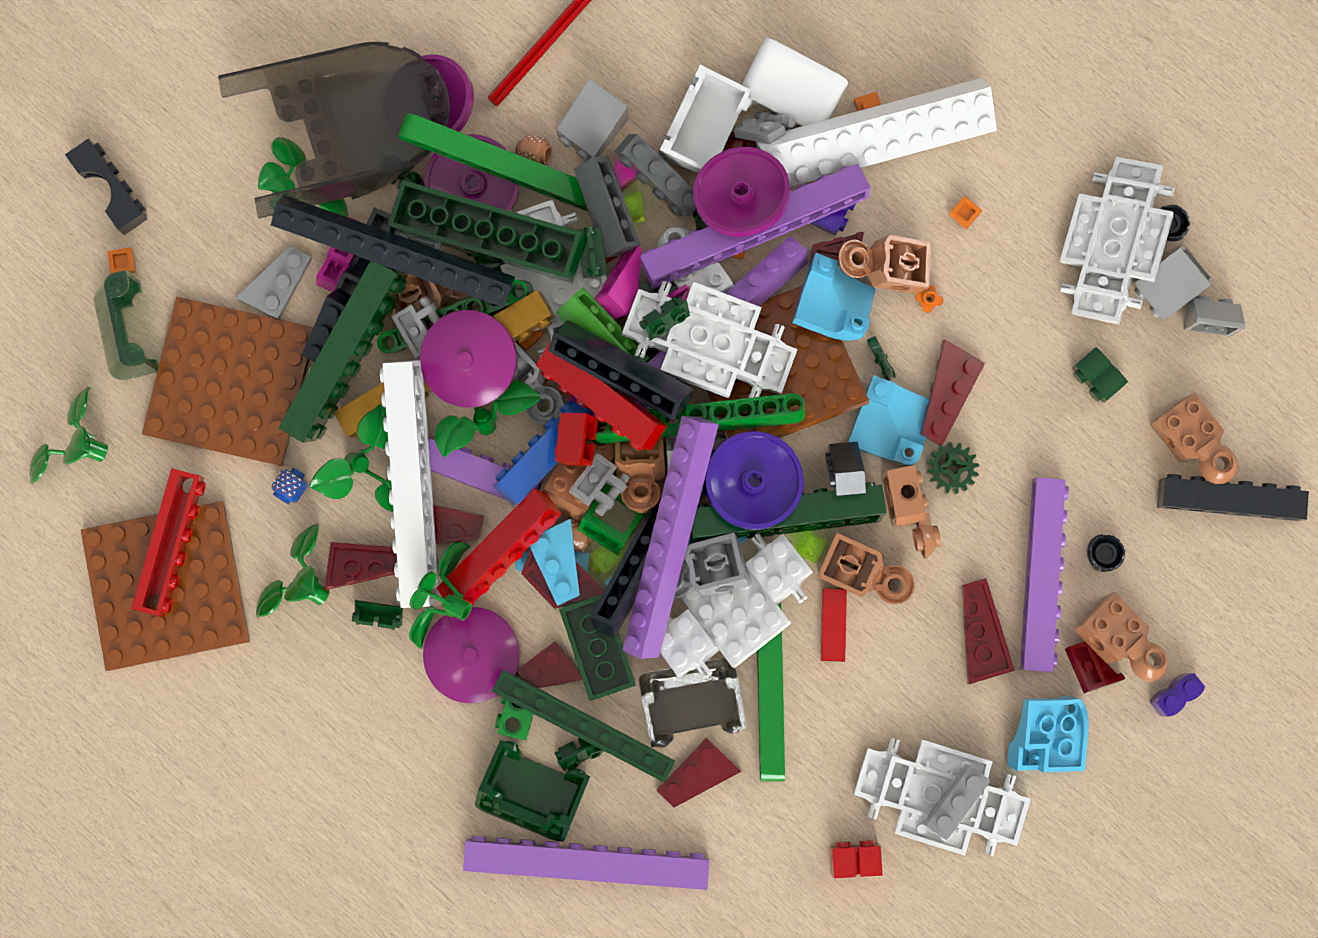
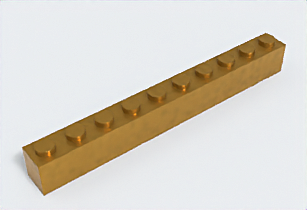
M536 290L493 317L508 329L514 342L517 340L522 342L531 337L530 332L539 328V330H542L551 325V320L556 316L544 294ZM424 379L425 399L430 397L428 393L432 392ZM384 383L379 384L334 411L347 437L359 439L357 435L359 421L378 404L382 405V393H385Z

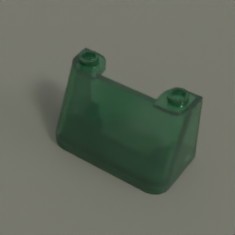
M126 270L110 274L94 295V305L108 370L118 380H128L157 373L159 367L156 359L145 357L143 349L138 344L129 343L122 309L133 307L132 300L137 293L143 292L140 281Z

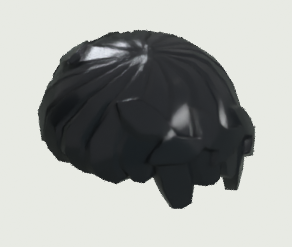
M1178 205L1161 207L1160 209L1172 211L1174 214L1166 241L1176 242L1182 240L1189 231L1190 226L1187 212Z
M1101 534L1093 537L1089 542L1087 558L1094 569L1101 572H1110L1119 568L1124 562L1125 549L1120 540L1115 536Z

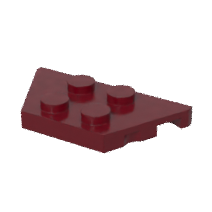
M530 548L521 574L554 609L601 595L604 592L593 578L576 562L580 596L557 606Z

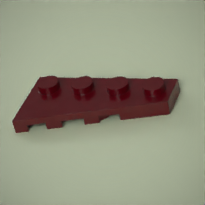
M946 339L941 344L940 349L942 350L935 368V379L931 385V395L920 430L922 436L939 446L944 444L985 365L984 362Z
M987 579L962 585L967 684L1015 671Z

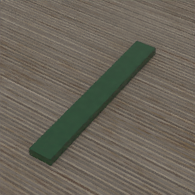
M502 670L492 689L493 693L662 782H665L675 763L674 759L505 670Z

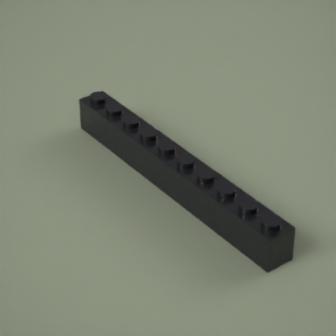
M286 195L275 206L271 226L503 308L509 299L515 276Z

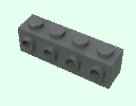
M629 134L614 151L619 156L618 160L625 167L631 168L636 173L635 176L640 182L645 185L648 184L653 189L652 193L659 200H664L674 215L677 217H689L696 209L693 188L638 134Z
M609 156L593 157L576 167L574 171L594 228L601 227L605 258L622 256L640 246Z

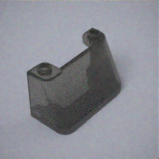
M726 658L704 662L712 672L710 676L707 674L708 678L703 679L697 668L688 671L681 678L675 674L672 668L648 672L639 677L651 748L666 747L673 741V734L721 725L722 730L735 734L747 729L736 669L729 664Z

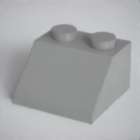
M1196 296L1187 303L1184 330L1232 336L1245 329L1241 305L1233 304V300L1219 299L1218 302L1211 301L1208 296Z

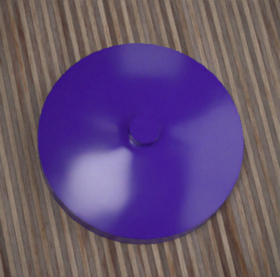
M744 432L724 441L710 458L705 475L707 496L715 511L730 524L748 530L770 528L786 519L798 505L804 486L802 466L795 452L783 440L764 432Z

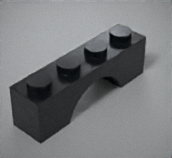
M88 138L66 153L65 156L77 173L84 179L96 177L108 182L111 189V200L105 212L118 231L126 235L147 220L143 213L146 209L139 199L134 200L130 193L133 190L125 180L120 181L117 176L120 172L113 162L110 161L108 163L103 157L106 155V152L98 142L94 144Z
M374 207L366 224L393 234L395 233L392 228L387 226L391 214ZM355 256L350 266L343 271L335 290L340 288L352 295L370 260Z

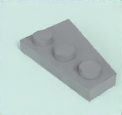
M289 246L236 298L280 320L312 257Z

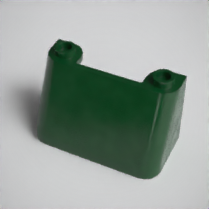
M500 740L478 789L475 806L492 816L551 840L563 842L566 839L590 776L578 768L567 770L563 774L522 757L519 746L516 743Z

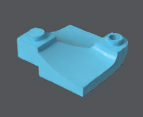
M815 253L800 292L792 323L834 339L845 341L861 339L868 330L870 322L868 318L876 288L846 275L837 265V260Z
M873 375L866 392L869 404L860 407L848 442L858 441L860 451L904 466L913 465L919 460L926 437L920 434L929 399L896 385V383ZM905 449L912 450V457L905 455Z
M1074 696L1024 699L1018 730L1013 741L1009 742L1007 766L1017 771H1085L1089 722L1087 709L1083 701Z

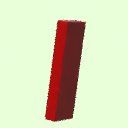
M822 589L821 661L845 662L847 590Z

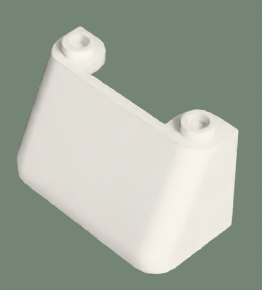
M765 38L742 85L751 89L748 97L752 98L748 108L760 104L777 114H786L789 118H794L795 124L802 127L831 119L845 94L848 81L843 76L773 39Z
M700 65L658 155L666 162L699 173L706 162L722 152L742 110L747 111L752 98L748 97L751 89Z

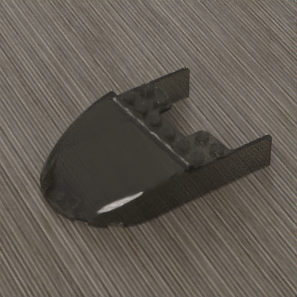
M388 42L358 43L218 76L222 98L268 89L279 119L285 122L303 119L315 159L303 161L296 166L295 176L299 187L254 198L258 219L273 216L276 203L284 195L311 205H318L351 197L353 200L390 184L412 170L431 153V151L398 138L405 114H414L447 127L449 121V95L439 72L433 65L430 66L423 60L421 55L404 46L403 48L391 46Z

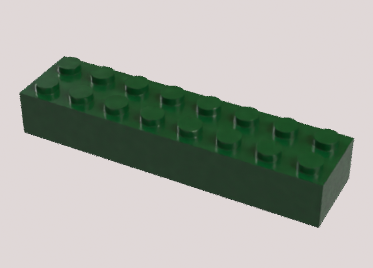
M404 180L401 181L387 226L399 233L572 284L587 237L581 231Z
M370 261L279 426L280 430L302 443L317 441V439L320 440L327 430L325 425L328 419H332L335 416L334 411L338 410V406H336L338 401L348 393L350 388L348 383L352 377L357 376L361 369L360 362L363 356L366 357L373 347V344H371L375 335L378 336L385 325L383 320L387 314L390 315L396 306L394 300L398 293L402 294L408 284L406 281L407 274Z
M875 482L865 483L866 493L839 496L836 495V491H828L827 488L813 490L812 494H804L802 492L798 505L786 519L775 526L761 530H748L734 526L724 520L712 506L708 507L706 503L698 504L690 534L691 544L730 533H735L738 539L741 537L752 539L753 537L756 538L755 535L760 534L761 537L878 523L881 522L887 513L882 485H875Z

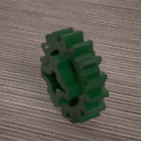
M952 442L947 443V449L940 445L938 447L940 453L933 451L931 455L934 460L927 461V464L931 465L932 468L928 469L926 473L933 475L929 481H936L938 483L935 488L937 490L944 487L945 494L950 489H952L954 494H958L959 488L963 492L968 490L966 484L974 485L975 482L971 478L979 475V473L974 471V468H977L979 463H973L972 461L975 459L976 454L970 456L968 454L970 448L967 447L962 450L961 443H958L953 448ZM946 454L944 464L938 465L939 459ZM957 454L961 455L966 460V462L961 461L957 457ZM951 463H953V466L955 467H962L959 470L955 471L954 474L952 470L945 469L946 467L950 466ZM968 471L966 478L960 483V475ZM939 475L945 476L948 479V483L942 480Z

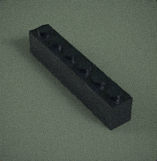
M569 320L553 333L548 349L552 354L673 421L686 409L693 388Z
M1167 474V477L1159 479L1157 508L1304 521L1307 520L1309 491H1302L1301 486L1287 485L1286 489L1277 488V484L1262 483V487L1253 486L1251 481H1238V484H1229V482L1214 484L1205 481V478L1200 476H1191V480L1182 479V475Z
M661 498L655 507L647 512L590 616L593 629L614 638L617 636L635 602Z

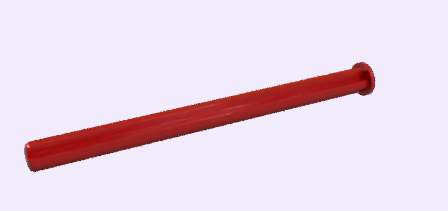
M573 0L491 92L488 100L493 105L498 106L592 0Z

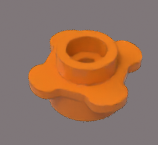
M929 285V289L915 295V300L919 302L925 313H930L935 306L943 304V297L937 294L936 287L933 285Z

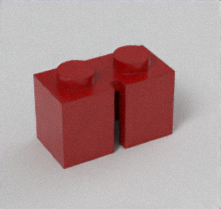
M561 413L558 423L555 461L567 466H593L595 445L585 444V440H596L598 419L586 413Z
M861 840L860 845H850V841L836 842V846H830L833 878L856 877V875H860V877L883 876L881 846L875 844L874 840Z

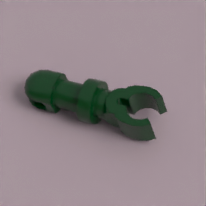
M876 336L868 339L867 342L876 357L874 361L876 364L879 363L884 378L890 381L886 374L888 371H891L895 378V371L887 360L889 357L887 353L884 354Z

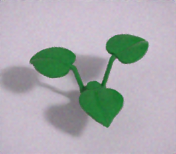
M283 137L275 138L271 143L272 153L281 163L289 165V170L286 173L283 167L274 162H267L262 167L258 178V189L272 192L268 196L270 205L275 208L276 203L284 195L299 200L310 194H315L314 201L321 208L348 217V210L343 196L330 185L320 184L318 190L313 188L294 196L296 188L290 176L294 167L298 169L305 168L306 156L302 149L291 140Z
M512 381L508 389L498 400L494 401L492 414L487 409L473 407L475 410L473 421L465 416L459 419L454 415L442 419L435 429L437 448L441 455L446 457L451 452L467 445L474 437L475 430L481 435L492 434L496 430L497 410L500 414L506 416L518 414L537 403L541 399L540 395L528 384L522 381Z
M86 387L81 391L69 408L67 423L69 425L74 424V427L77 429L73 433L66 450H48V445L43 444L35 452L30 464L31 484H34L43 475L49 456L52 454L64 455L63 463L67 465L86 457L98 462H102L105 458L108 445L95 440V435L90 434L86 431L85 427L80 426V420L83 418L86 410L90 387Z
M378 404L373 410L366 413L359 421L357 427V435L360 441L370 446L364 450L360 449L359 453L350 452L344 459L334 458L326 462L313 476L309 484L311 489L318 491L328 498L341 499L347 496L353 487L351 475L354 472L365 473L382 483L375 490V498L382 508L394 512L393 505L389 502V491L392 490L391 480H388V477L385 480L368 470L369 460L365 456L375 446L385 449V444L388 441V432H385L383 423L384 417H387L386 408L383 405Z
M314 524L301 532L291 546L290 556L293 559L298 558V562L303 569L297 573L293 582L288 587H283V582L277 580L264 589L257 603L256 617H265L274 612L282 600L283 593H285L284 598L288 602L309 599L315 604L321 605L327 600L330 591L325 590V586L318 582L319 578L315 576L314 568L307 566L304 562V556L309 555L315 546L319 524Z
M464 542L451 544L444 552L439 563V569L441 570L439 577L454 595L449 594L444 599L431 592L436 583L437 575L430 571L423 576L417 586V590L410 598L409 605L415 610L423 607L428 596L442 602V607L445 608V610L430 606L415 619L409 632V639L420 649H422L434 613L447 615L451 618L454 616L464 621L471 612L472 603L462 599L464 595L459 593L446 578L455 569L465 551L471 547Z

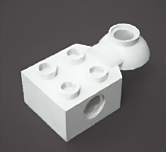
M683 227L667 229L658 240V248L664 246L672 239L679 240L686 237L690 231ZM719 262L671 282L676 286V289L684 284L688 285L689 289H691L693 282H696L722 293H726L734 286Z

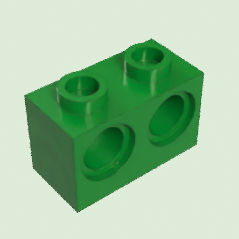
M502 697L501 704H504L502 714L498 713L495 723V728H499L497 734L526 741L533 713L522 707L514 706L512 702ZM510 717L518 719L520 726L517 731H510L507 728L506 723Z

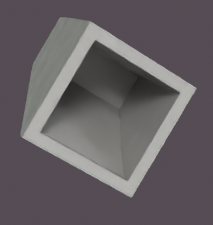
M589 79L556 129L559 142L568 148L571 145L577 150V155L585 161L593 157H600L628 121V106Z
M1183 245L1160 263L1155 282L1139 279L1134 283L1137 287L1134 290L1141 299L1149 301L1152 305L1149 309L1156 318L1162 317L1163 320H1166L1209 287L1214 280L1187 247Z

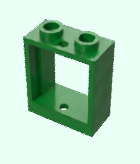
M606 484L601 492L607 494L612 487ZM619 493L615 501L627 507ZM595 500L583 517L577 530L616 555H619L646 513H638L630 509L637 515L623 534L594 516L595 509L599 505V502Z

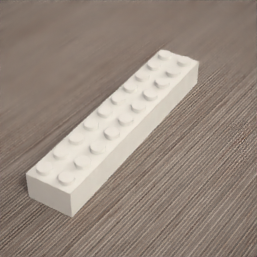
M983 78L971 80L787 130L784 136L771 144L756 142L757 149L770 153L780 161L787 172L790 187L817 180L824 175L830 176L845 166L858 164L862 168L997 131L991 86Z
M421 360L383 363V368L380 369V380L384 383L385 393H382V405L386 407L387 417H384L383 422L384 430L388 432L385 451L386 455L390 456L387 476L388 480H391L392 490L389 491V502L393 505L394 514L391 515V527L395 529L396 539H393V552L397 553V563H395L394 572L395 576L399 577L396 598L400 602L401 608H411L409 605L411 596L417 590V586L423 576L430 571L437 575L436 583L431 592L440 596L436 589L439 585L425 386L420 366ZM428 596L423 607H430L438 600Z

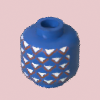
M292 468L291 471L287 469L281 470L272 484L273 495L288 505L290 502H298L308 486L307 482L303 479L305 474L295 468Z

